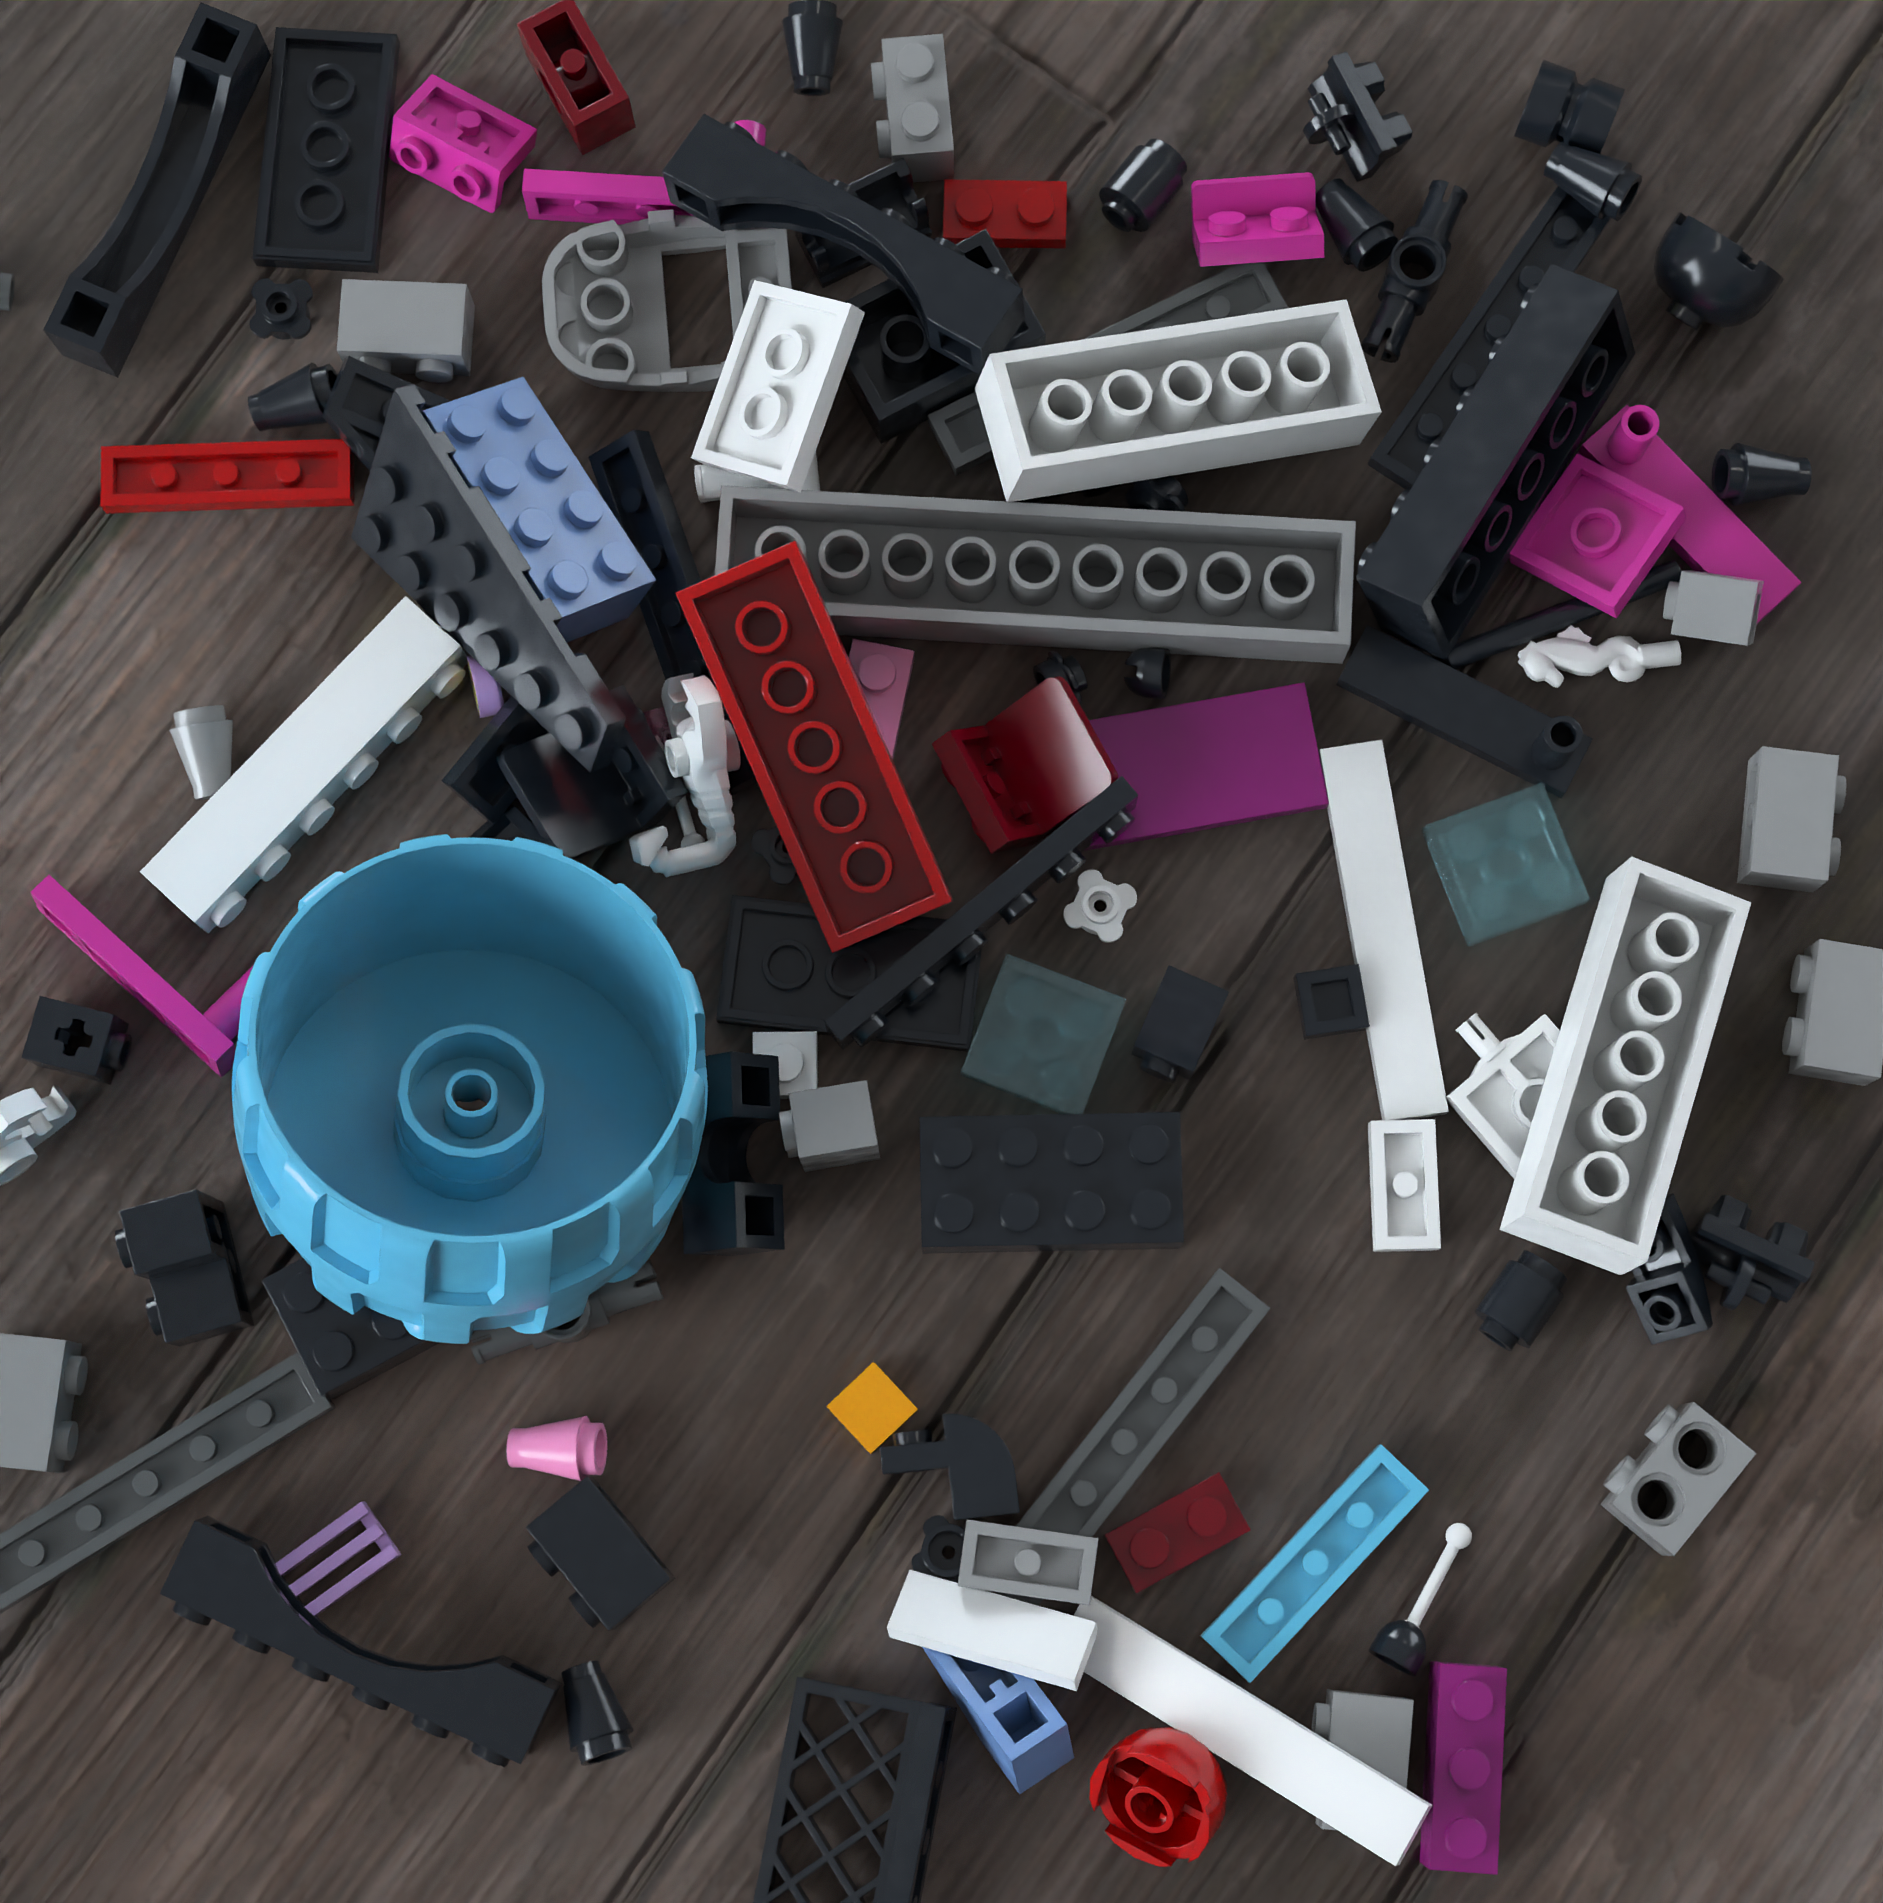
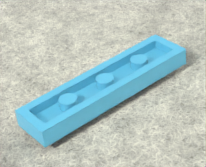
M1377 1445L1200 1636L1248 1683H1251L1421 1500L1429 1489L1383 1445Z

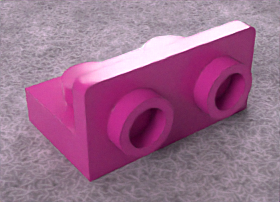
M431 74L394 114L389 157L394 163L404 167L409 172L427 179L457 195L464 201L470 202L489 213H494L501 205L504 181L535 147L538 129Z
M1312 173L1197 180L1191 184L1192 241L1200 267L1324 258V232L1316 214V181Z

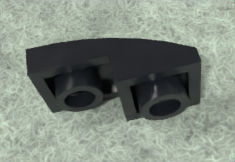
M1674 1193L1666 1196L1648 1261L1632 1270L1634 1278L1626 1286V1290L1652 1345L1709 1330L1713 1325L1700 1263L1683 1214Z

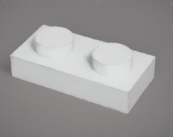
M1435 1119L1370 1121L1368 1123L1373 1252L1434 1251L1441 1249Z

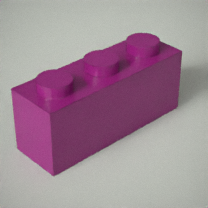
M1430 1661L1423 1799L1432 1804V1807L1421 1826L1420 1863L1430 1870L1498 1875L1507 1668L1491 1665Z

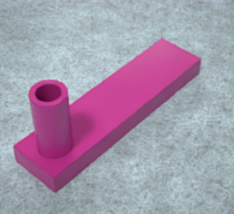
M751 120L734 122L746 129L758 144L765 147V126ZM524 169L522 194L529 219L602 223L614 220L617 225L647 219L648 211L673 209L675 215L694 216L670 203L664 177Z
M1626 405L1583 443L1578 453L1684 507L1686 520L1668 545L1693 571L1764 581L1757 619L1758 624L1796 590L1802 582L1656 434L1660 424L1656 412L1645 405H1635L1632 407Z
M48 875L30 892L39 911L215 1073L222 1078L233 1067L236 1048L231 1040L239 1031L241 999L253 966L202 1015L53 877Z

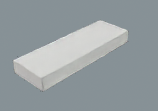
M909 1570L887 1625L890 1638L1074 1691L1078 1689L1098 1634L1097 1624L1094 1621L988 1591L959 1587L956 1582Z

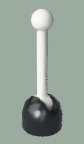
M1454 1523L1449 1526L1446 1531L1447 1545L1408 1619L1396 1620L1386 1624L1377 1633L1368 1650L1382 1662L1407 1675L1415 1677L1425 1659L1426 1641L1419 1625L1459 1549L1466 1548L1472 1540V1533L1468 1526L1462 1523Z

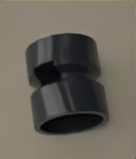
M1543 60L1514 137L1545 148L1554 141L1564 142L1570 146H1576L1600 154L1625 89L1595 78L1581 85L1577 81L1575 71Z

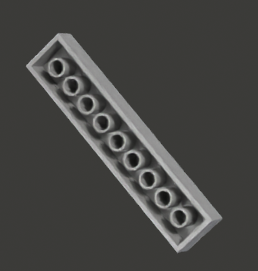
M721 485L715 575L796 541L801 547L838 635L1135 652L1140 648H1165L1170 650V654L1343 664L1351 645L1356 521L1023 502L1007 503L1005 501L801 490L800 493L790 489Z

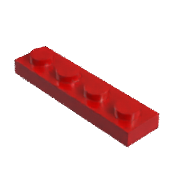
M342 439L101 446L100 506L106 514L355 506L354 453Z

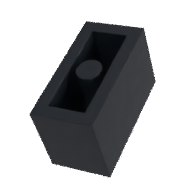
M586 1476L526 1526V1529L535 1539L527 1546L529 1551L551 1577L559 1571L563 1573L576 1590L569 1597L570 1602L592 1628L602 1622L608 1631L616 1629L676 1579L594 1477Z

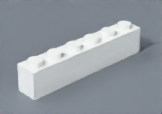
M405 596L150 860L140 873L205 932L209 933L216 925L222 928L231 923L245 907L247 900L244 896L260 879L265 882L269 881L285 867L291 857L288 850L304 833L307 835L315 834L329 821L335 811L332 804L348 787L354 790L362 786L377 769L379 762L376 758L392 741L396 744L403 742L417 729L422 720V716L419 713L437 695L440 699L444 698L460 684L466 673L463 667L467 664V656L461 645Z

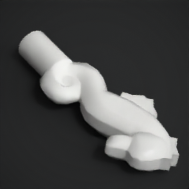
M1572 625L1565 631L1558 633L1556 638L1543 640L1538 643L1531 640L1526 648L1519 651L1517 655L1519 657L1518 663L1524 668L1526 675L1531 680L1536 682L1546 681L1556 688L1560 687L1564 680L1563 675L1557 669L1578 676H1593L1609 667L1615 679L1627 683L1642 677L1645 669L1681 664V648L1678 640L1640 644L1630 636L1619 635L1608 638L1598 646H1593L1589 643L1591 637L1585 635L1579 627L1574 628Z

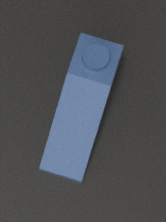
M922 1647L982 1744L1019 1795L1074 1759L1067 1723L1034 1679Z

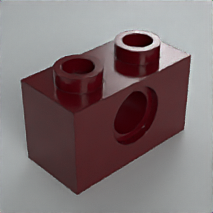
M561 0L517 23L525 55L582 155L636 128L629 96L574 0Z

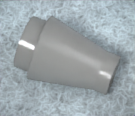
M223 705L198 707L173 713L176 728L170 729V733L193 787L195 800L210 799L231 777L233 720H226Z

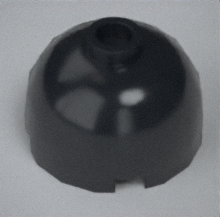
M1681 212L1677 214L1665 232L1656 250L1654 273L1657 285L1672 300L1666 311L1695 330L1700 327L1703 321L1723 328L1741 325L1756 316L1770 301L1784 278L1761 260L1757 265L1751 262L1752 258L1743 252L1744 248L1689 215L1686 217Z

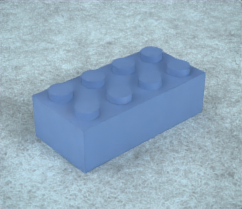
M524 377L422 411L421 414L434 434L442 431L446 433L456 449L455 454L451 458L454 466L468 487L479 486L528 562L531 570L524 576L540 601L550 598L561 614L562 619L557 624V628L566 642L625 620L631 615L656 579Z

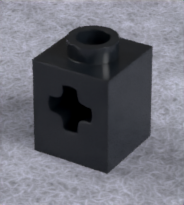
M40 996L21 1058L39 1067L111 1085L115 1071L121 1072L124 1069L130 1055L132 1037L130 1034H126L129 1024L114 1014ZM88 1034L93 1037L90 1048L79 1047L78 1050H75L71 1047L74 1036L85 1037Z

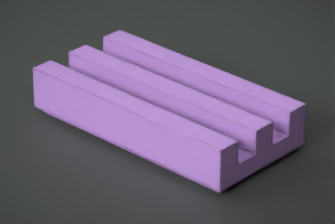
M365 1501L358 1503L275 1563L279 1573L284 1576L360 1521L363 1523L367 1530L289 1585L295 1596H300L374 1541L376 1542L381 1552L305 1606L314 1616H318L402 1555Z

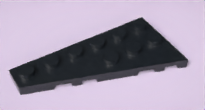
M415 384L394 389L351 538L589 772L609 766L626 720L625 715L585 653L574 654L557 628V624L562 619L561 614L550 598L540 601L524 576L531 570V567L479 486L468 487L451 461L456 449L446 433L442 431L434 434L419 409L426 402Z

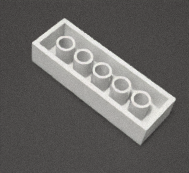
M1347 299L989 354L975 387L1007 503L1360 445L1382 412Z
M1630 857L1606 878L1499 1230L1618 1275H1623L1648 1261L1751 902L1635 857Z

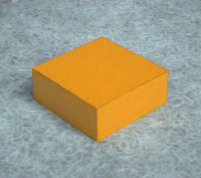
M874 1362L826 1406L871 1455L918 1411V1408Z

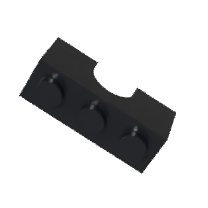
M733 1051L705 1056L708 1084L706 1119L696 1164L682 1195L684 1254L737 1256L785 1250L783 1185L756 1183L749 1173L746 1162L747 1145L754 1130L763 1123L780 1120L778 1056Z

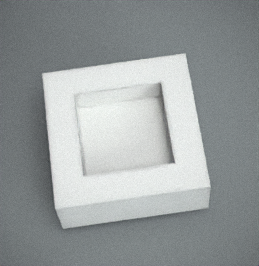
M817 1031L753 1032V1054L778 1056L780 1099H789V1093L818 1088Z

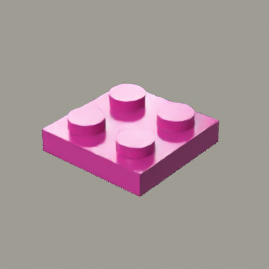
M1577 453L1535 512L1511 550L1510 562L1617 619L1686 520L1685 510L1683 506Z

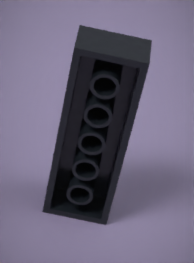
M1551 264L1541 282L1533 284L1528 289L1522 300L1518 319L1508 335H1501L1494 343L1489 354L1488 367L1476 386H1470L1464 391L1456 408V418L1444 437L1437 438L1430 445L1424 458L1421 474L1410 490H1404L1399 495L1392 508L1389 525L1379 541L1369 544L1360 558L1356 578L1381 631L1441 659H1447L1510 557L1511 550L1551 491L1635 355V349L1617 289Z

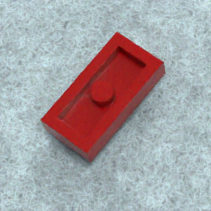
M944 179L943 238L957 244L986 229L997 248L1065 249L1067 181Z

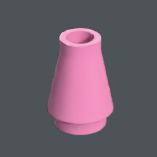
M587 1416L529 1428H512L508 1434L507 1460L512 1468H527L582 1481L589 1475H602L605 1469L607 1459V1434L603 1423H591Z

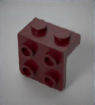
M1059 676L1047 678L985 725L950 730L932 743L942 762L941 766L945 778L956 788L971 816V823L975 833L986 843L991 854L1035 844L1069 820L1118 779V773L1071 687L1063 677Z

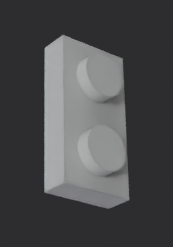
M967 1520L958 1586L1090 1605L1098 1538Z

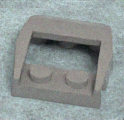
M673 209L648 211L647 219L617 225L614 220L580 228L577 232L566 236L556 245L549 255L543 271L542 295L545 331L553 353L573 375L590 385L600 388L652 392H706L715 390L725 361L716 365L671 368L662 256L726 249L734 339L754 280L792 289L787 229L752 227L720 231L695 216L675 215Z

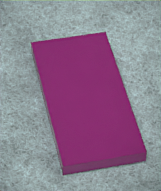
M1305 682L1089 720L1114 765L1118 778L1124 777L1137 792L1138 800L1136 808L1130 812L1134 816L1135 821L1128 829L1108 844L1100 837L1084 851L1327 808L1329 805Z

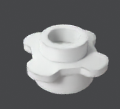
M1097 870L1084 871L1078 877L1079 891L1074 902L1068 904L1064 909V920L1069 927L1073 929L1083 928L1091 934L1098 935L1099 939L1105 943L1115 942L1123 934L1121 922L1126 911L1133 908L1137 902L1136 891L1127 883L1116 885L1104 880L1102 874ZM1099 900L1106 903V909L1102 912H1098L1094 908L1095 902Z

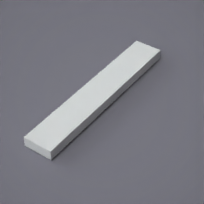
M1382 740L1320 749L1319 757L1329 802L1327 810L1354 963L1359 964L1370 1027L1366 1031L1382 1120H1412L1445 1115L1449 1110Z
M1091 1596L1090 1605H1079L1074 1616L1096 1622L1098 1630L1084 1669L1086 1674L1171 1727L1190 1734L1204 1744L1208 1750L1394 1866L1400 1865L1429 1813L1432 1804Z

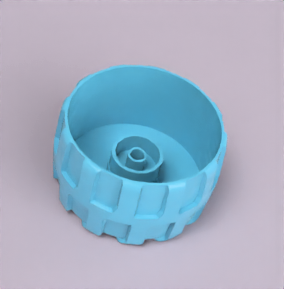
M441 834L401 842L399 849L365 861L346 873L337 871L315 886L298 902L297 914L282 931L271 951L260 954L253 965L241 999L238 1041L232 1071V1107L239 1153L253 1199L270 1236L283 1234L311 1266L313 1284L316 1290L352 1315L366 1306L381 1314L401 1320L406 1330L418 1339L452 1344L469 1343L474 1330L511 1327L519 1333L537 1334L558 1327L581 1316L584 1313L588 1296L605 1283L623 1281L640 1270L664 1237L673 1213L687 1187L701 1145L708 1095L705 1058V1013L697 983L691 971L681 968L671 946L657 927V915L643 900L624 884H613L596 871L563 856L562 849L520 837L509 841L492 838H450L448 834ZM480 1099L486 1102L487 1105L480 1110L467 1111L458 1107L455 1102L457 1100L473 1102Z

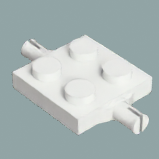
M1475 1013L1455 1031L1459 1032L1481 1059L1475 1065L1470 1077L1446 1096V1099L1515 1180L1560 1030L1544 1014L1521 1034L1500 1042L1477 1016L1478 1014Z

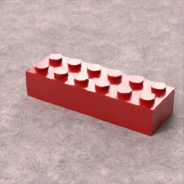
M796 541L790 542L676 592L682 610L831 952L834 953L953 900L799 544Z

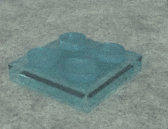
M1543 782L1427 824L1421 830L1468 947L1584 905L1590 900Z
M1006 954L962 1067L961 1076L1061 1114H1083L1124 1008L1126 998Z

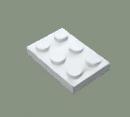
M754 280L691 458L710 467L801 493L865 312L849 303Z

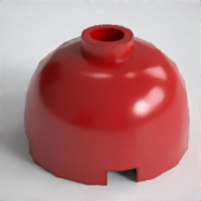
M1171 1727L1145 1728L1126 1736L1108 1751L1090 1778L1089 1800L1093 1811L1095 1812L1100 1805L1104 1816L1110 1822L1105 1829L1107 1835L1116 1845L1134 1858L1158 1867H1171L1176 1859L1189 1858V1862L1199 1858L1217 1832L1226 1814L1227 1788L1220 1763L1204 1744L1190 1734Z

